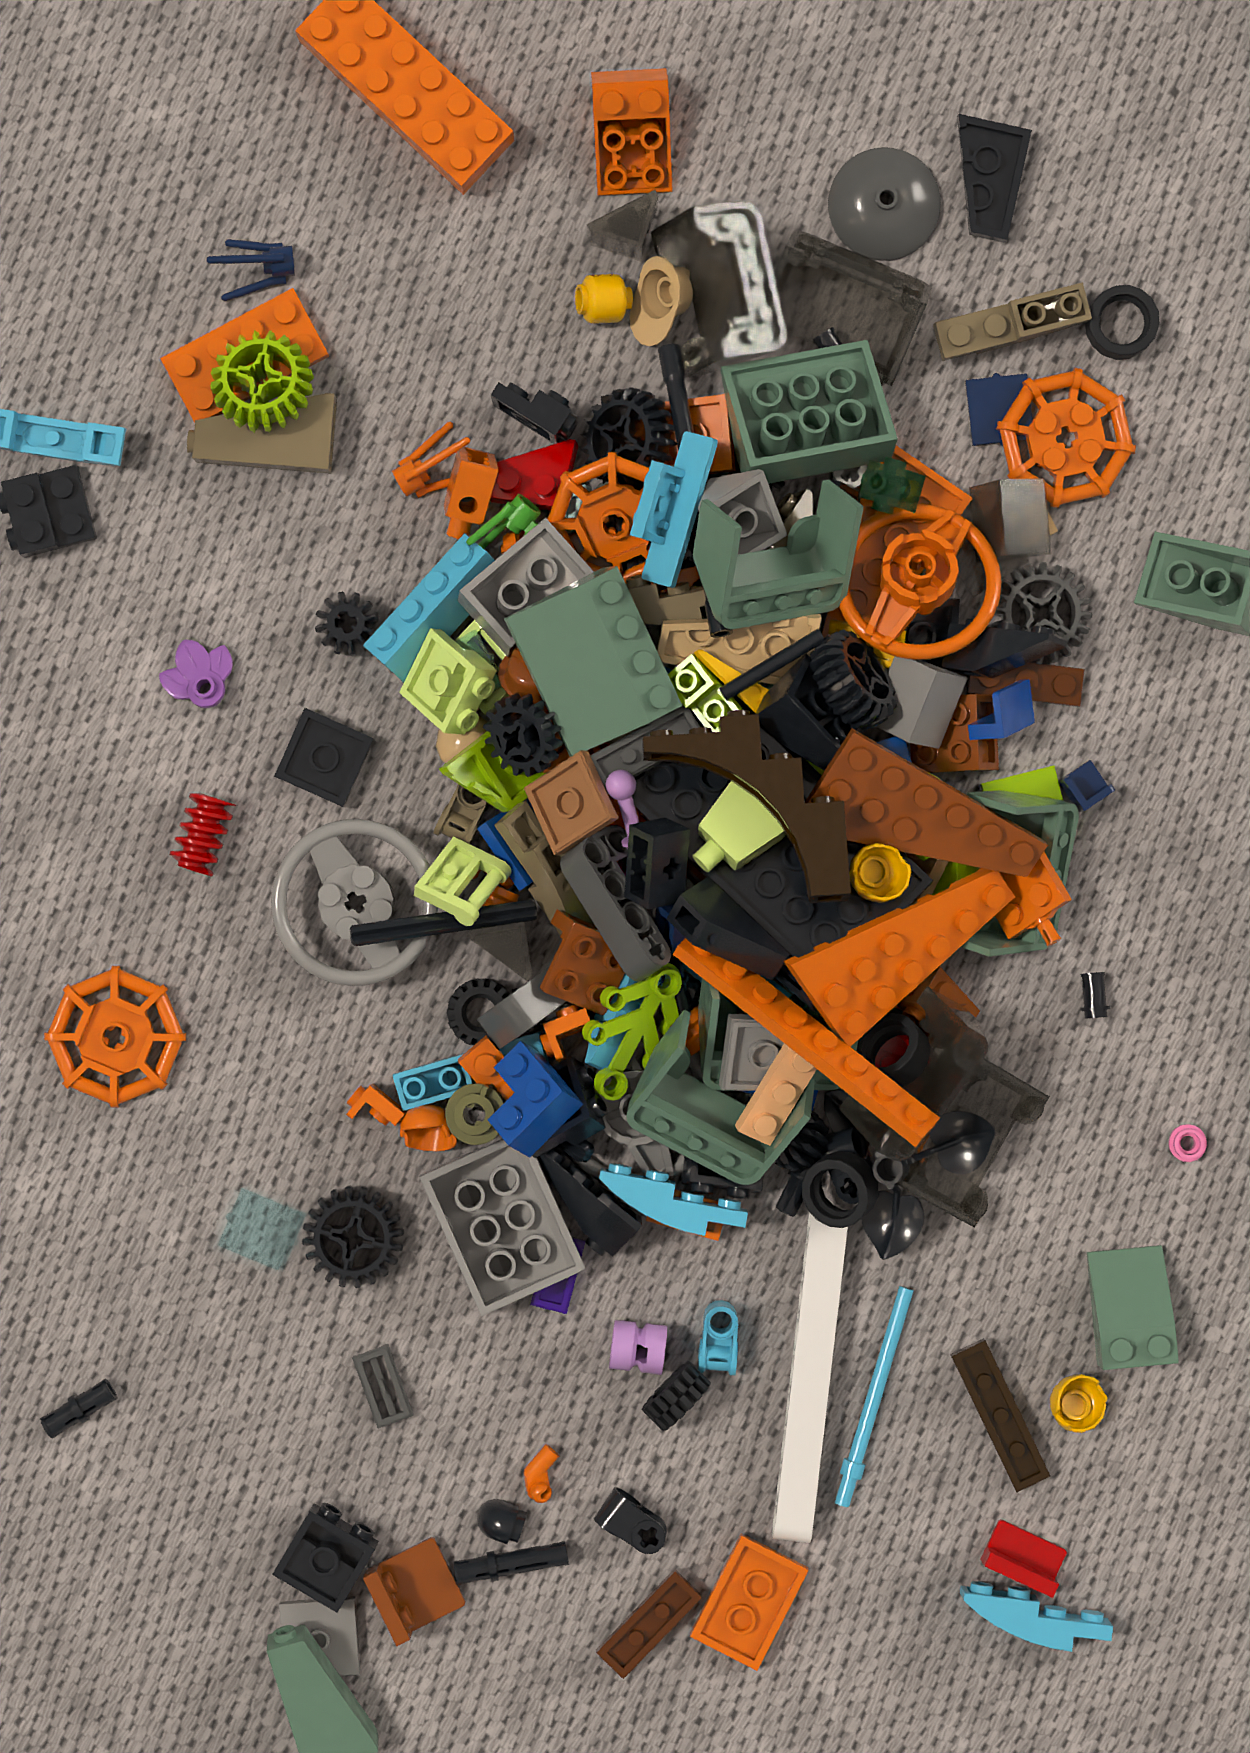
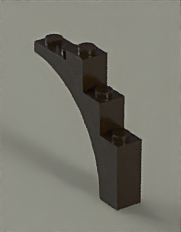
M748 710L729 711L726 713L727 716H722L719 719V732H712V729L708 727H698L690 729L689 734L673 735L672 730L663 729L650 732V736H643V761L677 762L703 768L732 781L755 797L778 821L795 849L804 872L809 903L849 900L851 889L844 801L834 802V797L820 796L812 798L811 803H805L801 758H792L790 753H776L769 755L768 760H762L759 714L750 715Z

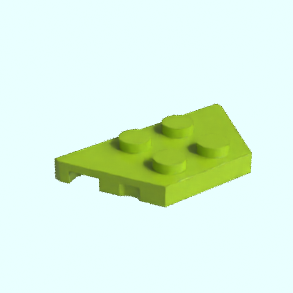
M486 731L440 767L439 770L443 775L504 813L527 799L528 796L524 787L546 773H536L531 777H527L523 772L515 776L513 775L512 766L502 769L501 762L503 759L500 756L495 758L491 756L492 751L495 750L493 744H485V739L491 736V732Z

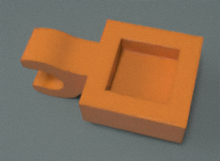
M487 1035L457 1059L458 1063L476 1083L488 1086L492 1083L506 1101L514 1094L513 1090L494 1069L505 1056Z

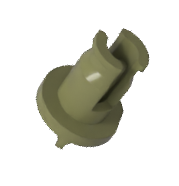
M479 1083L465 1085L455 1091L447 1103L445 1111L447 1126L458 1140L466 1144L481 1145L488 1143L499 1136V1133L490 1124L488 1119L505 1101L494 1088ZM482 1106L485 1110V1119L476 1121V1123L471 1122L468 1111Z

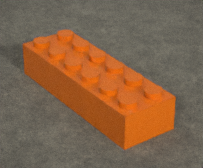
M323 0L295 30L299 42L463 195L515 141L513 130L374 0Z

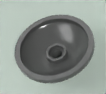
M873 148L852 157L836 174L828 196L829 218L838 238L856 254L872 260L891 261L912 254L923 246L932 235L940 215V192L931 171L914 155L895 148ZM883 193H889L893 197V202L885 205L881 203L879 196Z

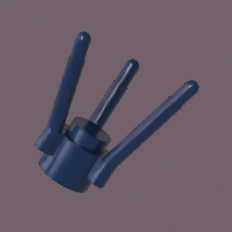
M227 239L225 245L228 247L263 252L257 255L209 256L206 260L209 264L263 263L264 274H272L270 278L223 294L221 296L222 301L238 298L273 285L286 284V276H295L292 246H283V243L269 244Z

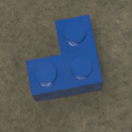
M520 1041L494 1067L513 1090L514 1094L488 1121L508 1146L530 1158L583 1103L541 1053Z

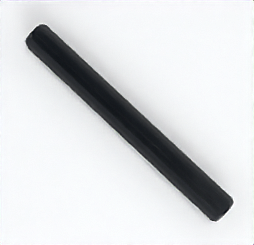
M533 900L482 906L479 909V917L471 926L461 924L454 915L448 912L357 924L350 927V939L354 946H363L535 921L537 919V907Z

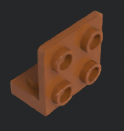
M960 695L940 748L910 743L911 762L928 773L999 770L998 739L970 740L968 731L969 724L994 713L992 695Z
M557 909L551 924L562 931L560 935L562 942L540 985V989L544 993L604 1015L607 1008L601 1004L600 995L606 987L615 986L618 988L625 973L595 924ZM613 994V995L610 997V999H609V1004L611 1003V1001H612V999H613V997H614L615 994Z
M430 1537L367 1568L363 1576V1580L396 1647L409 1641L413 1631L463 1607L466 1602L434 1537Z

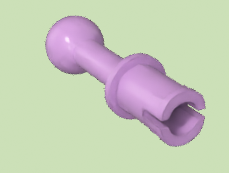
M616 770L607 777L605 786L607 793L618 801L627 832V837L621 843L628 850L629 825L640 823L632 798L636 790V780L630 772Z

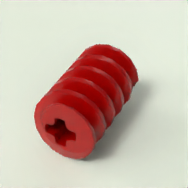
M190 793L189 798L197 804V807L185 808L184 812L193 820L192 822H180L179 824L188 835L176 836L174 839L183 847V850L170 851L169 855L178 861V866L213 877L214 873L205 864L218 862L219 859L210 850L223 848L224 844L215 838V835H226L228 833V829L220 824V820H232L233 815L224 808L225 806L236 805L202 793Z

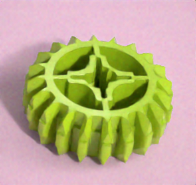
M255 330L252 335L253 339L246 341L244 336L239 335L238 341L240 345L235 347L227 343L225 348L228 356L217 354L216 361L220 367L212 368L211 371L215 381L211 382L210 387L212 393L216 394L214 398L216 406L223 408L222 413L226 419L234 418L235 425L239 428L248 422L250 431L255 433L259 425L263 424L265 431L270 433L272 423L278 422L279 426L285 429V417L290 416L292 419L298 420L299 414L296 407L307 408L308 401L305 396L312 395L313 393L312 384L309 382L313 381L314 375L312 370L308 368L310 365L307 356L301 355L302 350L297 343L290 345V340L285 335L276 341V336L271 330L267 333L265 339H261L259 332ZM273 360L286 365L292 371L291 377L283 376L282 372L276 371L273 366ZM263 379L264 384H259V386H258V388H257L256 383H257V382L261 383L260 380ZM233 386L241 387L242 391L249 392L251 403L244 402L235 396Z

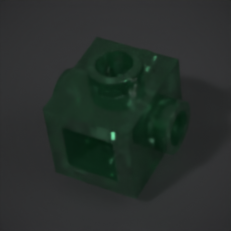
M885 457L884 464L869 460L867 470L861 478L859 497L873 501L871 509L893 515L894 509L898 508L915 513L926 476L906 470V462Z

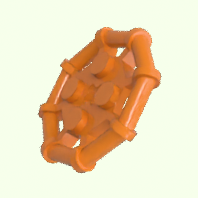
M1075 367L1070 372L1034 380L1031 378L1022 382L1023 388L1002 421L997 422L996 428L1001 434L1009 470L1007 476L1010 481H1017L1048 501L1050 507L1059 508L1061 504L1097 496L1105 498L1110 494L1109 489L1131 454H1135L1136 445L1132 444L1123 404L1125 401L1123 395H1116L1085 375L1082 369ZM1069 387L1067 399L1047 403L1041 394ZM1079 389L1105 406L1096 412L1088 404L1077 400ZM1031 401H1033L1039 409L1029 426L1019 425L1018 422ZM1109 412L1117 442L1106 441L1101 418ZM1061 428H1067L1069 433H1074L1075 440L1071 442V448H1065L1064 443H1057L1056 436L1061 434ZM1016 434L1026 436L1030 459L1023 464ZM1102 451L1115 452L1099 476L1093 469V466ZM1034 465L1047 470L1054 477L1053 486L1027 470ZM1084 473L1090 482L1063 489L1065 477Z
M608 452V456L572 472L565 471L560 476L561 484L547 519L574 550L575 548L566 530H576L584 547L578 554L594 572L603 567L586 560L590 556L596 558L601 556L606 558L607 562L612 563L613 567L618 566L625 584H627V578L642 574L645 562L624 571L622 570V562L639 555L647 559L650 547L648 546L649 541L630 535L633 516L638 508L643 488L639 491L629 484L618 483L617 472L644 482L649 467L617 456V452ZM608 473V484L590 492L582 486V483ZM574 493L582 500L577 518H565ZM615 514L617 517H622L625 520L621 525V531L617 532L614 527H606L605 523L609 521V515Z
M112 966L111 970L74 985L67 984L63 988L64 995L48 1032L44 1033V1040H47L64 1079L62 1084L67 1089L71 1087L109 1103L111 1108H119L121 1103L158 1088L163 1090L168 1085L166 1080L182 1042L186 1041V1033L182 1032L166 993L168 988L164 984L161 986L121 970L120 966ZM110 986L109 999L90 1006L83 998ZM120 986L144 995L148 999L140 1006L120 998ZM154 1004L166 1033L154 1032L152 1022L147 1014V1011ZM75 1005H77L83 1011L75 1033L64 1032ZM117 1026L122 1029L121 1035L125 1037L124 1043H117L115 1047H111L108 1045L110 1039L105 1036V1032L107 1030L113 1031ZM64 1041H75L76 1046L80 1050L83 1063L77 1069H75ZM155 1041H166L154 1070L146 1062ZM91 1068L110 1076V1087L82 1075ZM137 1068L147 1076L123 1087L119 1086V1076Z

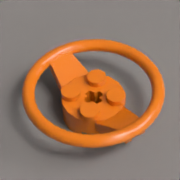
M905 504L882 510L860 524L855 554L861 544L872 533L885 525L907 519H924L935 522L925 530H921V533H911L905 536L903 534L898 535L888 545L881 566L880 587L882 592L869 623L862 618L856 609L851 597L850 587H848L847 596L843 598L839 606L843 617L853 631L866 643L886 654L912 660L934 659L947 656L966 647L989 625L999 604L1001 573L992 546L972 522L950 509L947 510L927 504ZM965 539H967L979 554L986 575L985 597L976 617L961 632L940 642L908 644L896 641L917 613L921 615L930 614L935 608L940 607L951 597L959 573L956 556ZM920 567L926 569L925 575H916L913 573V570L917 571Z

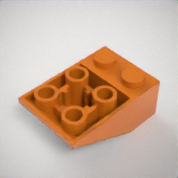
M667 69L591 72L597 195L672 192Z

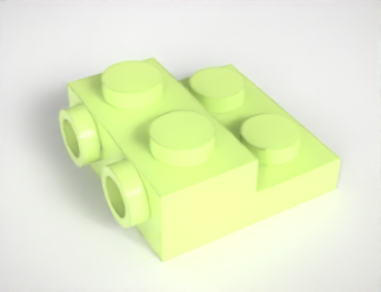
M430 628L399 693L443 733L465 735L467 731L472 730L478 723L479 716L476 711L482 699H486L494 691L495 683L492 679L497 670L476 651L463 649L441 629Z

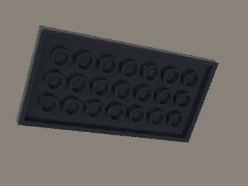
M715 676L721 682L722 685H725L717 676ZM737 695L733 697L743 710H748L750 715H755V712ZM689 708L694 718L696 719L698 725L700 727H705L698 719V717L695 715V713L692 711V709ZM780 744L788 753L792 754L793 758H801L805 802L822 775L803 757ZM665 761L634 777L636 780V790L632 798L636 811L646 821L666 817L689 828L688 861L706 878L709 876L790 954V958L794 956L799 958L814 951L813 947L824 942L832 943L845 937L848 931L897 908L905 909L909 907L933 882V879L904 852L899 851L905 862L910 864L911 875L909 886L898 898L882 903L867 900L855 891L850 882L851 894L848 901L809 903L804 872L787 835L738 870H734L722 859L710 872H706L693 858V855L706 843L699 836L698 827L731 781L703 768ZM847 841L849 871L851 859L861 848L868 846L867 844Z

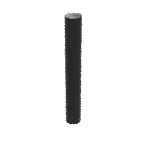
M817 628L721 686L719 691L726 701L730 700L816 648V646L825 641L823 635Z

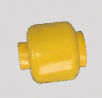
M618 274L587 275L582 284H578L576 287V310L578 314L583 315L588 323H618L624 318L626 310L632 308V289L625 286L624 280Z

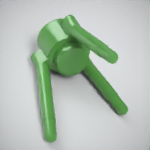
M518 494L511 503L507 502L500 512L471 535L466 543L473 545L490 531L478 544L485 549L506 527L516 534L523 530L525 531L524 535H526L538 525L535 520L541 514V511L528 498Z

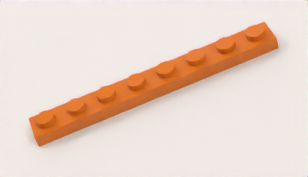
M686 938L677 946L673 953L676 958L914 1147H917L939 1121V1116L759 974L692 945Z

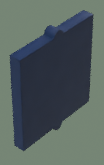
M994 373L989 378L965 380L972 446L995 443L1003 446L1000 431L996 430L997 422L1002 421L1023 388L1022 382L1028 378L1027 373L1000 376L998 373ZM1031 404L1018 422L1019 425L1029 426L1032 422ZM1016 434L1017 441L1026 440V436Z

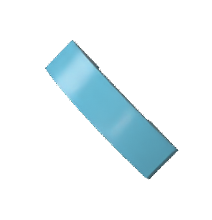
M0 409V449L83 463L120 466L126 428L90 422L85 424Z

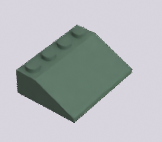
M868 340L721 366L720 371L735 455L741 473L760 469L764 471L767 482L770 484L891 461L898 438Z
M618 566L603 567L504 618L541 698L545 702L548 712L555 713L552 721L554 725L561 726V730L558 733L570 757L581 750L587 751L644 726L682 706Z

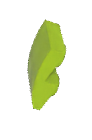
M694 654L689 655L668 674L681 703L685 708H691L705 727L711 728L712 732H719V719L722 716H727V712L743 710L734 698L728 701L724 699L719 691V688L723 685Z

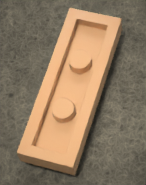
M784 1043L737 1120L735 1127L738 1132L771 1146L817 1069Z

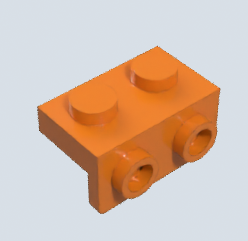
M577 1005L566 1007L555 1012L557 1019L543 1024L546 1033L539 1036L547 1056L550 1058L555 1057L558 1062L567 1058L560 1040L582 1032L584 1025L592 1020L590 1012L586 1008L579 1009Z

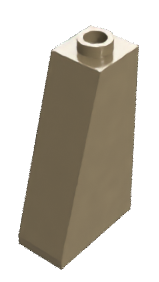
M329 393L307 397V408L296 407L299 414L298 420L287 416L285 417V429L280 427L278 422L272 423L270 433L265 431L263 424L259 425L255 433L250 431L248 422L239 428L235 425L234 418L228 420L224 415L195 420V430L188 431L187 452L193 453L192 458L196 463L331 474L337 398L335 394Z

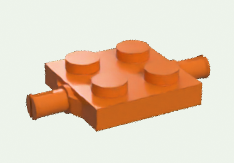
M1043 852L1027 877L999 872L1015 896L1011 902L995 915L1008 940L1018 937L1028 929L1037 927L1047 947L1060 941L1061 937L1050 919L1053 918L1059 908L1072 899L1046 853Z

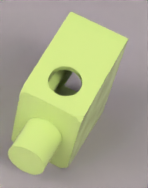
M731 781L699 824L698 834L706 843L693 855V858L706 872H710L722 859L734 870H738L781 841L786 834L778 821L755 797Z

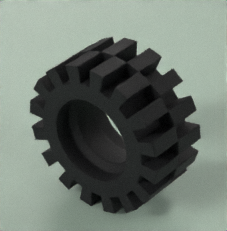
M486 978L472 979L459 986L450 997L447 1009L448 1024L455 1033L454 1035L468 1045H475L484 1036H488L482 1027H477L470 1023L466 1014L467 1006L476 998H486L495 1006L510 995L509 991L500 983Z
M687 1361L654 1391V1394L648 1398L641 1410L664 1432L676 1424L678 1419H681L700 1400L702 1394L708 1390L711 1382L690 1361Z

